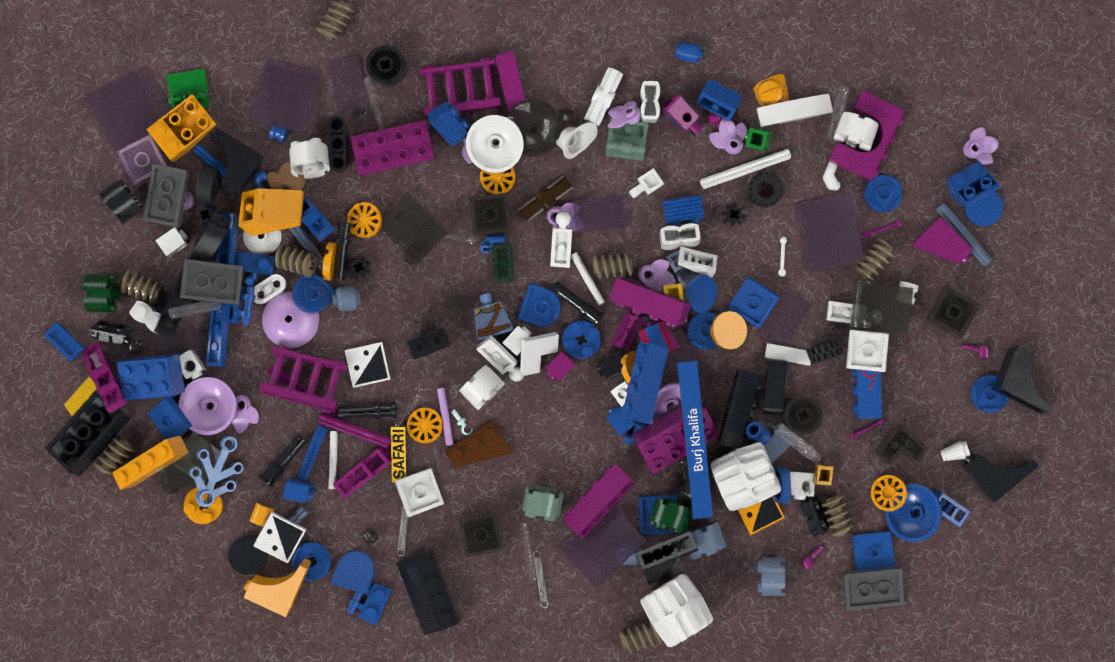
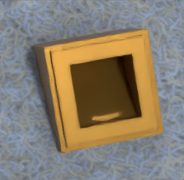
M815 465L813 484L831 486L833 467Z

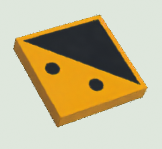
M773 496L755 505L738 509L750 535L785 518L778 503L774 501Z

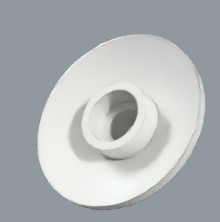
M281 230L264 233L263 239H259L258 235L250 236L244 231V243L254 254H270L278 248L281 242Z

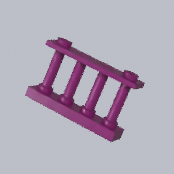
M481 58L479 59L480 62L434 68V65H428L419 70L420 77L426 76L429 104L428 107L424 108L425 117L428 118V112L439 106L436 99L433 75L444 73L448 102L451 106L455 105L459 113L501 108L500 98H496V95L493 93L490 67L496 66L495 60ZM483 68L486 97L485 100L477 101L474 95L471 70ZM464 71L467 93L466 102L458 103L456 100L452 72Z
M272 346V354L277 357L270 380L267 383L261 382L260 393L336 413L337 401H334L333 395L340 372L347 373V365L340 360L329 361L290 351L285 346ZM284 358L295 360L289 384L283 388L278 386L277 381ZM303 362L314 365L307 391H304V393L296 389ZM321 367L333 370L326 395L323 398L315 396L316 394L314 393Z

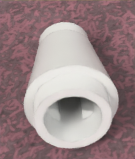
M960 440L940 450L943 461L966 459V457L970 456L966 441L961 442Z

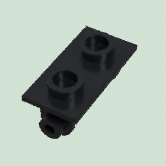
M99 321L89 331H93L92 337L95 340L110 342V336H112V343L126 345L131 342V337L128 335L133 331V328L126 327L123 324L114 325L106 321Z
M815 495L810 497L809 500L808 498L800 500L804 517L810 515L812 519L806 520L810 534L813 537L820 535V532L821 535H824L827 532L828 522L820 511L822 510L820 500L816 499Z

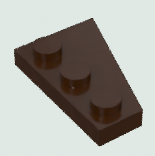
M494 421L446 450L445 454L454 468L513 454V451Z

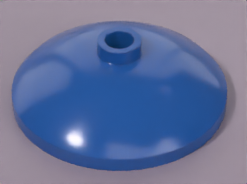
M907 484L908 494L905 503L895 511H885L886 521L890 530L900 539L908 542L924 541L930 538L940 526L942 519L941 504L938 497L929 488L919 484ZM901 488L896 492H903V489ZM896 496L900 500L903 498L902 496ZM917 510H920V516H916L915 512Z

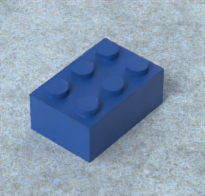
M179 354L128 358L117 362L121 390L125 400L170 397L185 392Z

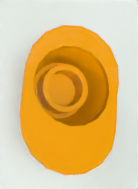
M784 74L764 79L753 88L757 101L763 107L790 101Z

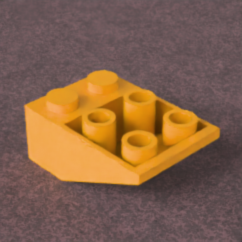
M192 94L146 130L174 163L189 152L217 124Z
M254 189L242 192L238 226L250 236L301 226L304 192L302 190Z

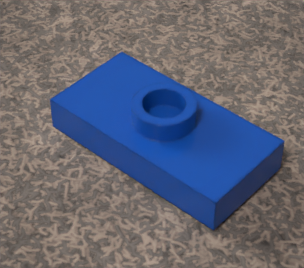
M57 321L43 335L70 362H73L85 349Z

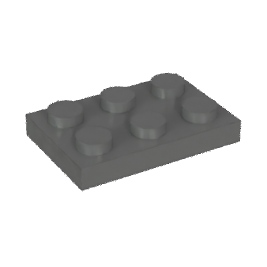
M152 164L143 216L144 221L181 227L190 175L189 170Z
M184 259L180 298L239 305L243 266Z
M901 566L843 572L845 608L847 611L904 605Z

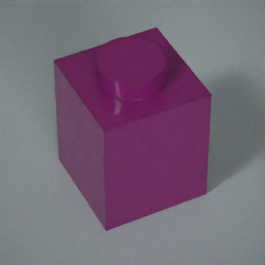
M561 351L546 367L548 370L546 374L553 381L556 379L560 381L575 364Z

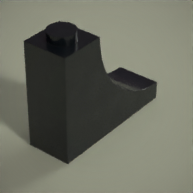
M214 127L210 132V141L221 150L227 163V171L222 179L221 189L228 196L238 198L254 177V174L262 166L264 156L217 127Z
M1019 345L1008 348L992 390L1038 414L1050 413L1052 405L1048 404L1038 394L1032 381L1031 362L1033 354L1027 352V348Z
M970 454V456L964 459L965 463L962 465L987 498L994 503L1039 467L1035 460L1030 459L1016 467L1001 468L989 463L980 454Z
M691 531L639 551L636 554L649 585L666 578L668 570L675 563L698 551Z

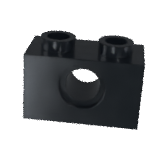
M444 328L407 341L414 360L451 346Z

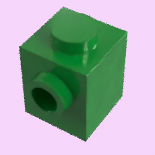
M756 126L750 127L745 136V141H747L746 147L762 151L768 150L773 131Z

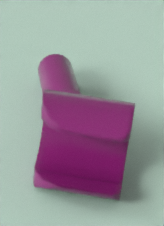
M714 113L708 115L709 124H716L719 130L720 117Z
M965 343L962 345V348L978 351V357L987 358L989 356L987 347H977Z
M821 545L813 553L801 560L805 569L815 565L812 559L824 549Z

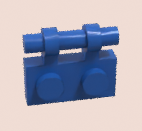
M241 286L239 305L231 304L229 323L240 324L241 317H243L242 325L250 324V318L253 317V312H251L252 304L256 297L254 295L255 287L247 286L246 294H244L245 286ZM243 300H245L244 311H242Z
M374 582L372 588L369 589V595L365 604L359 602L362 593L355 592L353 598H350L348 602L349 607L346 612L353 615L356 608L360 609L361 613L358 618L376 625L392 589Z

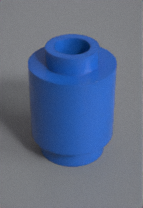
M685 41L683 43L678 42L675 57L681 61L697 64V60L701 61L704 50L700 49L701 45Z
M752 422L747 426L746 434L754 443L761 442L764 445L770 440L771 433L762 423Z

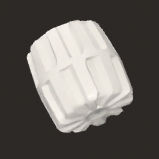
M761 442L733 450L711 462L713 476L730 511L755 505L781 491L775 470Z
M685 573L669 580L641 599V604L652 626L668 647L676 646L680 642L685 641L688 637L695 635L713 621V617L701 593Z

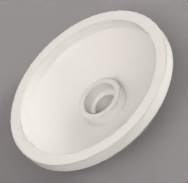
M488 115L480 118L472 125L466 137V149L471 161L477 167L487 172L498 173L512 168L518 162L523 152L524 141L519 127L512 120L501 115ZM493 139H498L499 145H494Z

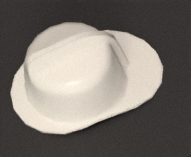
M586 122L577 128L567 127L561 132L560 137L556 140V144L563 150L566 158L572 159L585 150L596 138L597 126L592 122Z

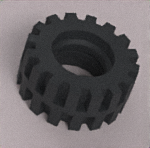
M769 172L756 175L749 184V198L759 207L766 208L775 205L783 195L782 181L776 175ZM763 182H768L773 186V194L769 198H763L758 193V186Z
M839 338L806 349L811 364L819 363L844 353Z

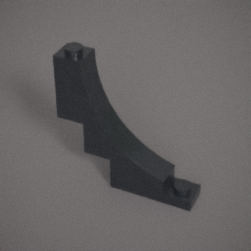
M214 211L196 238L187 259L210 262L228 232L231 219ZM183 265L177 280L167 293L154 332L170 340L174 337L178 324L191 300L180 298Z

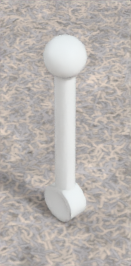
M784 236L780 238L781 262L780 270L778 271L779 276H785L786 274L784 259L787 238Z

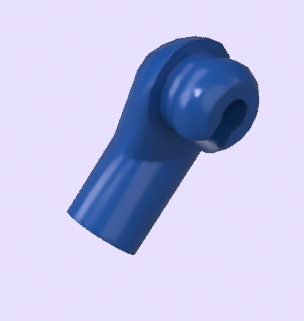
M264 170L257 171L254 174V189H264L262 181L267 180Z
M487 236L480 244V251L483 254L491 252L495 245L506 244V236Z
M636 422L632 434L643 429L646 424ZM625 433L623 441L629 443V445L635 444L631 436L632 434Z

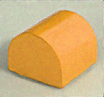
M256 502L249 521L264 527L271 512H274L275 509Z

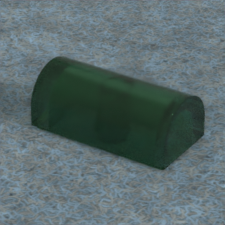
M512 244L492 245L495 283L515 282Z

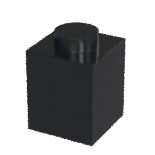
M618 351L597 361L598 366H596V369L601 377L605 376V378H608L620 372L621 368H623L622 358Z

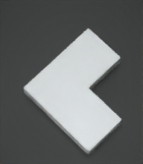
M556 332L522 339L520 372L523 376L540 372L541 355L558 352L559 335Z

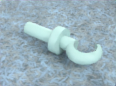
M455 409L452 410L451 413L457 419L458 426H462V433L470 435L473 432L472 428L469 433L464 432V427L467 426L465 423L466 419L461 418Z

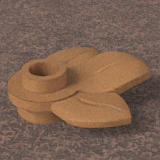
M288 162L282 165L278 174L269 172L267 178L269 186L273 189H283L286 187L289 190H301L306 182L303 175L298 174V177L291 173V165Z

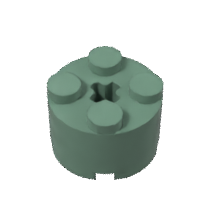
M531 485L526 486L522 510L525 511V516L536 518V515L543 516L544 520L555 521L556 517H560L564 492L561 491L558 494L556 493L557 489L535 485V489H530Z

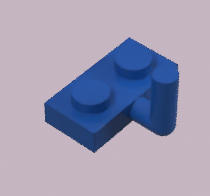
M237 251L235 265L243 266V272L250 273L249 278L245 282L249 286H255L257 274L273 275L275 257Z

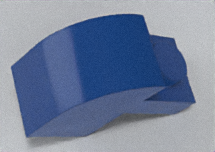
M305 196L303 198L301 221L321 242L335 229Z

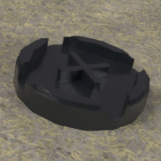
M251 536L241 537L230 547L228 554L229 563L238 573L244 575L255 574L265 565L267 553L254 547L257 538Z

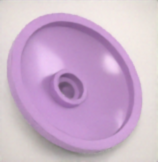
M285 291L266 304L262 314L263 329L267 337L276 345L297 348L307 344L315 336L319 327V312L310 314L301 311L293 302L292 291ZM290 315L292 317V321L290 323H287L286 317Z
M203 377L189 383L185 387V392L181 393L178 405L192 424L190 430L202 435L217 434L225 430L233 421L237 410L236 397L232 389L222 380L213 377ZM209 402L213 403L211 410L207 408Z
M670 383L659 388L651 424L681 407L679 383Z

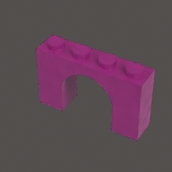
M862 91L852 111L878 123L880 131L879 143L872 151L858 152L838 142L827 162L834 163L838 167L870 181L872 178L875 179L880 171L878 165L880 161L885 160L888 154L886 148L888 144L893 143L897 135L894 133L897 126L900 127L905 118L902 115L905 110Z

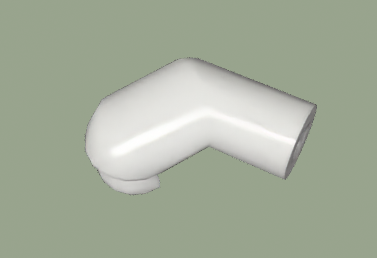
M829 162L823 175V181L829 190L837 191L840 188V182L837 181L834 173L838 165Z

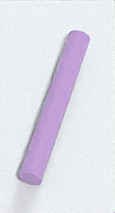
M439 388L437 392L446 446L453 445L445 388Z

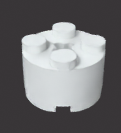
M844 112L833 139L839 142H846L845 146L856 149L858 146L863 150L870 151L878 129V123L867 117L865 119L860 118L859 114Z
M320 138L291 143L289 154L291 173L294 176L298 177V174H300L305 179H312L325 175L326 170L329 172L328 147L321 142Z
M485 365L459 391L477 410H480L486 404L485 401H490L505 383L490 367Z

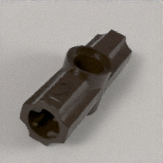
M563 175L549 187L546 186L533 196L534 198L526 202L518 211L528 223L543 211L549 210L548 208L552 205L557 204L559 199L574 188Z

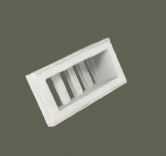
M680 247L678 265L712 278L716 272L718 256ZM684 255L688 256V260H684Z

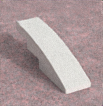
M823 94L759 107L756 111L760 127L762 128L832 113L833 108L829 94Z

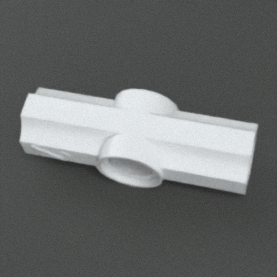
M608 67L600 86L598 85L592 97V103L584 118L585 121L592 122L599 127L607 108L609 109L615 97V91L623 76L622 73Z

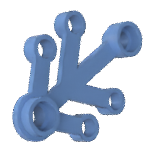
M225 436L221 439V451L214 467H212L208 450L200 448L196 452V456L202 461L208 477L206 486L201 478L202 471L199 467L192 466L188 473L194 479L198 489L195 497L196 502L202 507L212 505L215 497L236 489V483L230 479L226 480L223 486L214 489L216 482L233 474L243 472L244 467L239 462H233L231 467L221 471L228 453L237 448V440L234 437ZM230 440V445L226 447L225 442ZM205 451V456L201 458L200 453ZM236 465H240V469L238 471L234 470ZM197 469V475L193 476V470ZM231 482L232 487L227 489V484ZM204 494L208 495L206 500H202Z

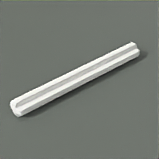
M785 149L700 180L701 187L706 189L786 161L791 158V153L789 149Z

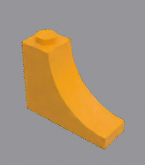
M304 558L297 570L284 577L267 578L256 574L252 580L248 579L244 590H246L244 598L286 617L294 604L312 561Z

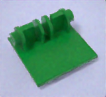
M204 69L166 75L170 95L168 102L172 109L192 94L203 108L210 107Z

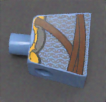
M490 293L480 295L482 307L474 309L477 339L481 340L488 338L490 335L496 336L514 331L501 302L493 303Z

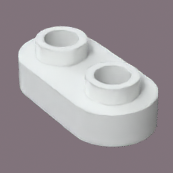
M274 274L256 285L254 302L265 304L282 293L287 286L285 278ZM280 281V286L275 288L274 282ZM260 291L264 292L263 298L258 297Z

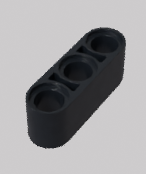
M332 116L328 121L329 165L336 173H342L348 167L347 125L340 116ZM336 121L342 122V127L339 130H334L332 127ZM336 140L343 141V146L340 149L333 148V143ZM342 159L344 162L343 166L335 168V160Z
M768 358L762 414L781 416L788 362L787 360Z

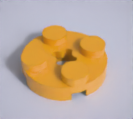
M195 487L185 497L184 512L193 522L208 524L216 520L222 513L223 502L221 495L215 497L213 504L201 511L200 505L196 502L195 497L198 489ZM204 494L202 500H206L208 495Z

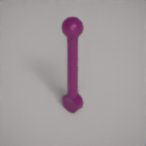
M896 220L895 223L879 229L867 230L864 232V237L870 238L871 235L884 230L901 227L902 221Z
M882 417V419H878L877 422L863 428L862 430L850 434L849 437L851 440H853L858 435L874 428L875 426L879 424L883 425L886 422V420L884 417Z

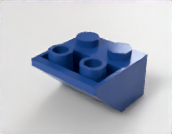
M980 161L946 179L948 192L959 206L965 207L1001 188L1000 184Z

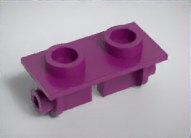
M627 309L610 344L627 352L643 321L642 316Z

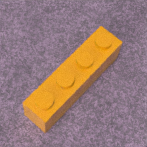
M181 436L168 438L112 472L120 490L134 487L189 452Z

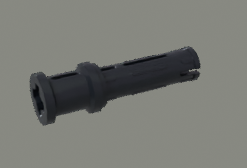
M336 222L338 228L337 237L334 239L337 247L333 279L344 281L348 245L351 243L350 232L353 223Z
M559 281L550 290L579 311L581 317L584 316L590 320L594 327L605 314L594 308L591 302H585Z
M396 401L386 404L376 402L374 405L338 407L339 419L373 416L377 419L390 416L397 418Z
M298 434L275 462H270L269 468L258 477L268 486L272 487L273 482L279 475L284 474L286 465L307 441Z

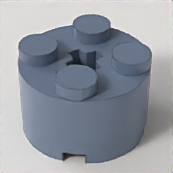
M718 521L689 530L698 548V551L689 555L691 560L700 558L703 554H706V556L712 555L717 550L727 547Z
M762 557V560H758V573H761V580H758V592L762 593V596H785V591H781V589H785V565H781V562H785V557Z

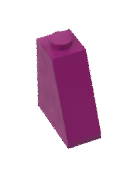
M941 217L937 218L910 245L914 249L953 264H959L960 262L964 264L971 257L969 253L973 250Z

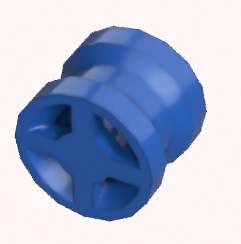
M275 120L271 126L269 138H276L284 144L289 134L290 126L287 124L281 125L279 121Z

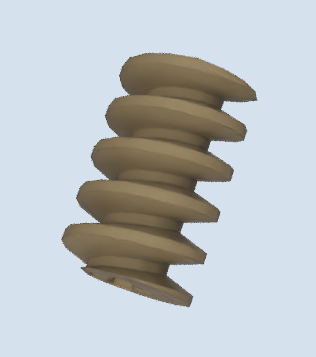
M342 0L332 2L334 9H328L331 16L324 15V19L327 22H320L323 29L316 28L318 33L329 40L333 38L339 40L336 32L343 33L340 26H347L344 19L351 20L348 13H355L353 8Z
M880 238L877 239L878 244L872 245L873 250L869 249L867 251L868 256H862L864 262H857L859 268L853 267L861 276L871 281H874L872 274L879 275L877 268L884 270L881 263L889 264L887 257L894 258L892 254L893 248Z
M281 244L275 255V263L279 269L311 277L316 271L318 257L313 258L312 253L306 255V252L303 250L299 253V249L296 248L292 251V247L288 246L286 248L285 245Z
M616 253L615 259H613L612 255L609 254L607 260L604 255L600 256V260L597 259L596 255H593L594 276L597 274L598 278L601 279L604 273L608 279L610 273H612L614 278H617L618 272H620L622 277L625 276V272H628L629 276L632 277L631 255L629 258L627 253H624L621 258L619 253Z
M128 269L121 280V292H128L129 296L135 295L136 299L142 298L143 302L149 301L150 305H155L163 292L164 285L158 288L159 282L157 281L151 285V278L144 282V275L137 279V272L130 276L131 270Z
M119 434L120 440L113 438L115 446L108 444L111 449L110 451L103 450L106 455L105 457L98 456L101 461L100 463L93 461L94 466L107 476H113L112 472L115 471L114 469L117 470L121 467L119 463L124 464L126 462L124 457L130 458V452L136 451L135 446L121 434Z
M844 494L825 499L826 502L822 504V507H828L824 514L831 515L827 522H833L829 529L836 530L831 536L840 537L855 532V530H850L854 524L847 523L851 520V516L845 515L849 512V509L842 508L847 504L846 501H840Z
M649 622V628L645 624H642L641 630L635 626L634 633L629 628L627 629V635L620 631V639L625 655L626 649L633 653V647L640 651V645L647 649L648 642L653 647L655 646V640L662 644L661 637L655 631L651 622Z

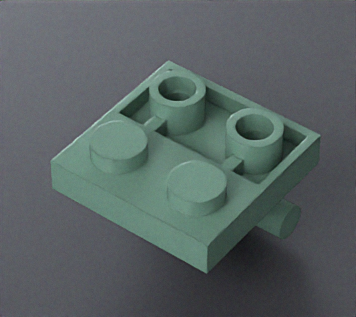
M638 121L635 124L626 123L622 127L609 128L605 156L643 162L648 123Z

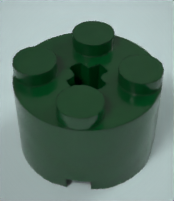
M86 275L83 282V291H86V297H83L86 311L116 312V298L120 297V288L116 287V275Z
M656 497L649 519L650 524L666 530L668 528L676 533L684 534L687 531L692 507L682 506L677 502Z

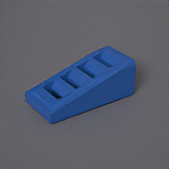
M936 489L934 493L940 501L941 508L946 501L949 502L944 511H942V516L958 527H961L970 511ZM953 505L956 506L952 511L951 515L949 516L948 513L953 507ZM960 509L964 513L962 514L960 519L956 521L954 517Z

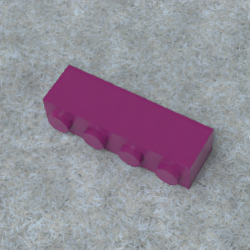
M616 278L609 298L618 307H630L634 313L641 315L646 313L649 315L648 318L655 321L664 320L666 325L675 328L685 324L691 306L690 302L626 278Z
M616 464L608 467L604 472V476L592 484L591 490L578 499L576 506L570 508L562 520L583 539L630 490L635 482Z

